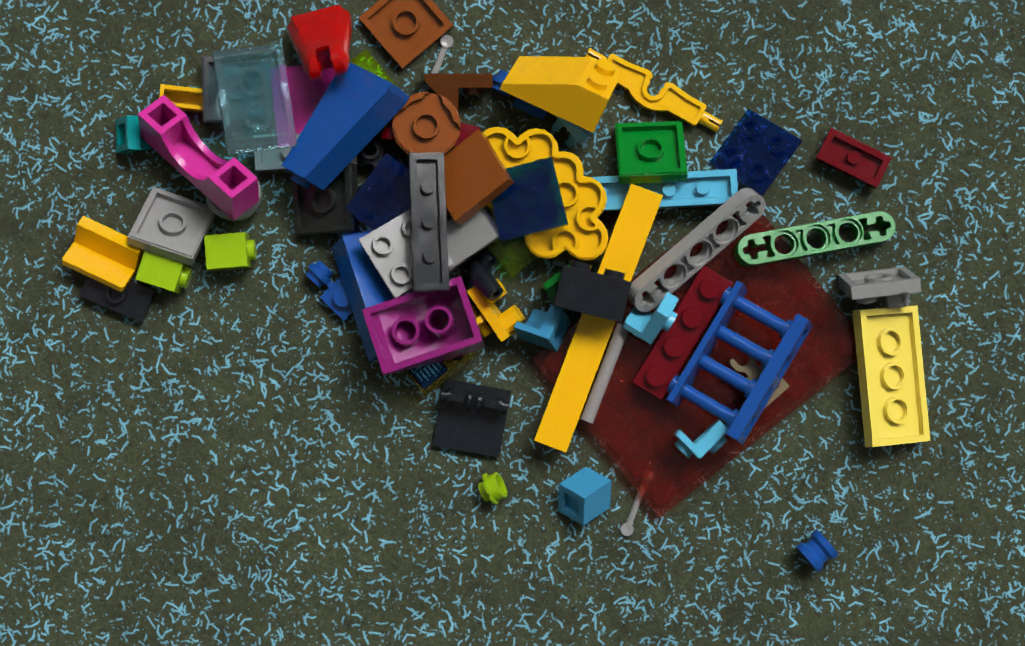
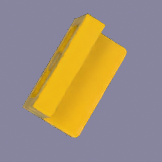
M83 216L77 223L73 244L62 257V264L122 292L139 269L144 250L128 245V236Z

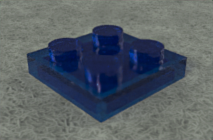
M552 157L506 168L514 184L491 201L502 242L569 225Z

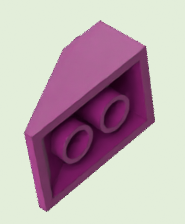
M461 276L449 280L448 292H412L362 309L384 376L454 359L485 348Z

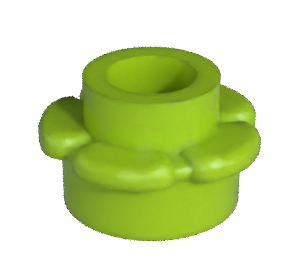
M497 472L490 475L487 473L482 475L483 482L478 484L480 494L484 501H491V503L497 505L501 499L507 497L505 483Z

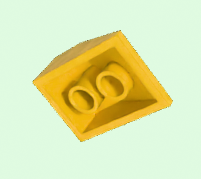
M519 56L501 84L500 90L594 133L623 71L616 68L608 60H598L594 57Z

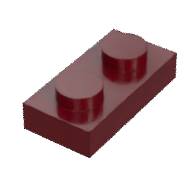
M831 127L814 159L876 189L892 157Z

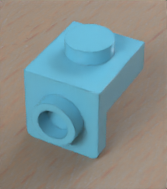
M667 292L653 314L649 311L641 312L633 306L622 325L623 328L636 337L652 344L660 330L663 329L667 332L675 321L678 314L673 312V309L679 298Z
M715 420L694 442L680 429H677L673 433L678 439L674 445L688 459L692 455L701 459L708 451L714 454L727 441L724 435L728 428L720 420Z

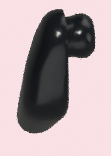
M484 250L481 251L478 258H472L468 276L471 283L490 301H496L503 293L502 287L492 275L491 267L496 264V258Z

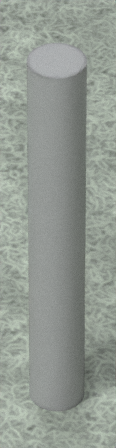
M616 324L580 418L592 424L628 334V330L623 328L622 324Z

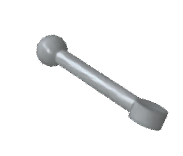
M450 35L441 37L440 44L442 47L431 73L439 72L447 50L453 46L454 41ZM427 85L424 89L420 91L432 93L431 89Z
M644 469L641 473L642 482L626 523H623L620 527V531L624 536H630L634 531L633 521L648 482L654 478V472L651 469Z

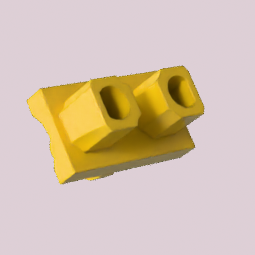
M497 278L496 281L503 289L502 295L498 298L500 299L501 297L507 294V291L503 284L500 282V280ZM475 286L467 291L482 313L480 315L474 304L472 305L479 330L484 338L492 333L485 321L489 323L500 341L503 342L515 334L513 327L516 321L522 323L525 320V316L516 305L501 313L494 303L496 301H490Z

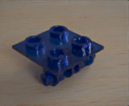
M748 109L709 163L719 170L737 169V181L763 196L802 143V140Z
M386 153L346 209L354 214L358 220L364 224L366 223L374 230L410 209L408 168Z

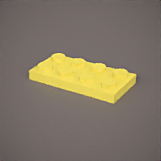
M918 305L852 311L865 447L930 441Z

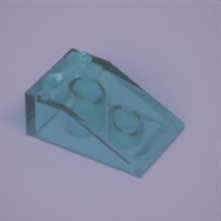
M282 43L213 51L212 64L227 154L235 155L297 147Z

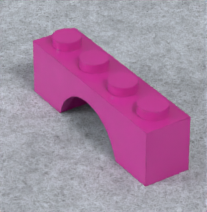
M165 95L138 113L141 138L233 221L259 201L258 178L235 157L229 161L223 160L209 150L194 131L187 115Z

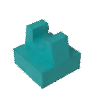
M126 115L115 120L116 153L130 154L153 149L140 137L138 116Z

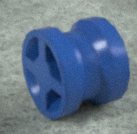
M817 529L811 533V538L806 543L800 542L796 546L798 552L817 573L823 569V564L827 560H834L839 556L833 546Z

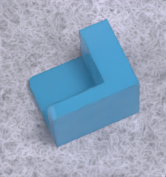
M551 305L548 312L533 309L526 324L516 321L513 328L521 340L558 352L571 321L563 309Z
M584 467L559 483L558 511L584 526L610 508L612 480L588 467Z

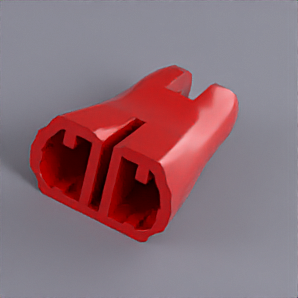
M335 5L291 17V21L287 26L288 36L301 61L306 76L313 82L322 81V70L332 67L336 77L344 75L348 71L350 63L349 49L352 36V18L349 11L343 9L341 5Z

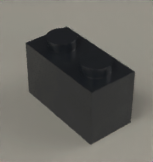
M571 260L570 266L562 265L553 306L622 323L632 283L624 280L625 273L605 269L604 275L591 272L592 265Z

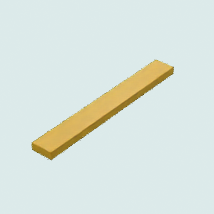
M634 184L630 185L597 273L604 275L605 269L625 273L624 280L631 282L663 195ZM582 313L534 441L567 452L616 321Z

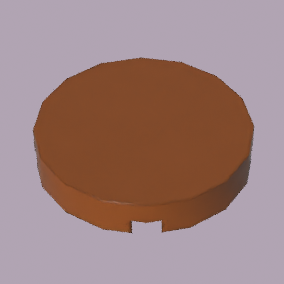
M419 92L410 95L407 103L393 117L392 133L397 146L407 156L409 153L444 152L445 156L455 147L460 136L461 120L456 107L446 97L435 93Z

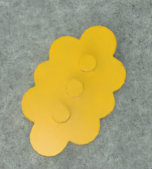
M492 127L485 130L483 133L514 184L486 205L491 210L500 211V221L504 229L512 235L524 236L526 245L531 253L539 258H556L565 250L575 258L584 261L594 260L601 256L606 250L609 241L607 229L598 219L606 208V191L600 182L594 178L584 176L583 164L578 156L571 152L559 151L558 143L553 135L544 129L534 128L527 130L518 138L511 131L502 127Z

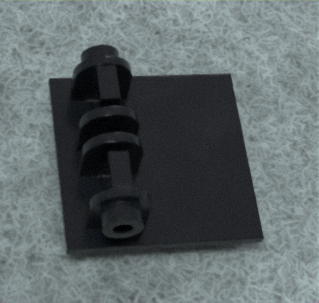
M444 379L432 445L499 458L511 391Z

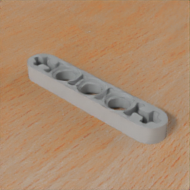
M743 188L737 191L631 283L628 301L641 312H648L656 308L667 292L672 294L762 216L766 205L764 198L751 188ZM728 220L726 230L721 234H716L718 225ZM702 243L701 251L697 255L690 257V251L694 245ZM676 265L674 275L664 279L665 271L669 267ZM656 280L660 283L659 286L654 283ZM646 292L647 295L643 298L642 294Z

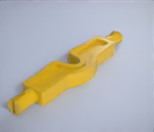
M589 48L585 57H594L598 60H608L616 68L622 70L623 72L617 85L627 90L631 98L646 110L657 113L667 112L692 127L700 123L715 133L723 120L705 112L706 104L691 97L673 83H665L658 95H650L647 92V87L652 79V73L645 68L627 62L615 54H610L607 58L592 50V48Z

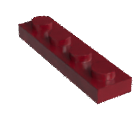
M703 266L674 311L678 314L675 321L667 332L665 330L662 331L632 383L662 400L670 382L680 371L719 307L723 293L733 283L708 267Z

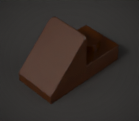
M421 73V80L431 91L446 97L456 107L457 112L458 88H463V94H484V88H492V74Z

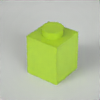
M238 232L204 235L207 270L213 272L252 268L251 260L257 259L255 240H250L249 234Z
M145 250L135 279L180 294L182 288L186 289L188 287L193 270L189 268L188 264Z

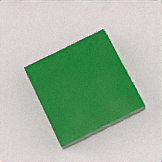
M682 121L615 123L614 131L619 184L687 181L688 172Z

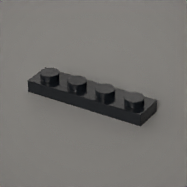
M444 152L409 153L408 178L413 293L448 292L449 266Z

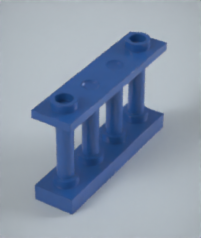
M737 280L733 288L729 286L720 299L722 307L681 376L676 375L670 382L667 393H669L667 400L676 407H679L683 399H686L726 422V427L729 428L726 434L743 445L813 326L810 320L798 313L793 321L790 319L785 321L745 299L744 296L748 290L743 283ZM738 310L780 333L779 337L782 340L776 350L770 349L768 351L728 329L727 325L735 311ZM719 339L762 363L761 367L764 370L758 380L753 379L750 381L709 357ZM701 369L744 393V397L747 399L740 410L735 409L733 411L691 387Z

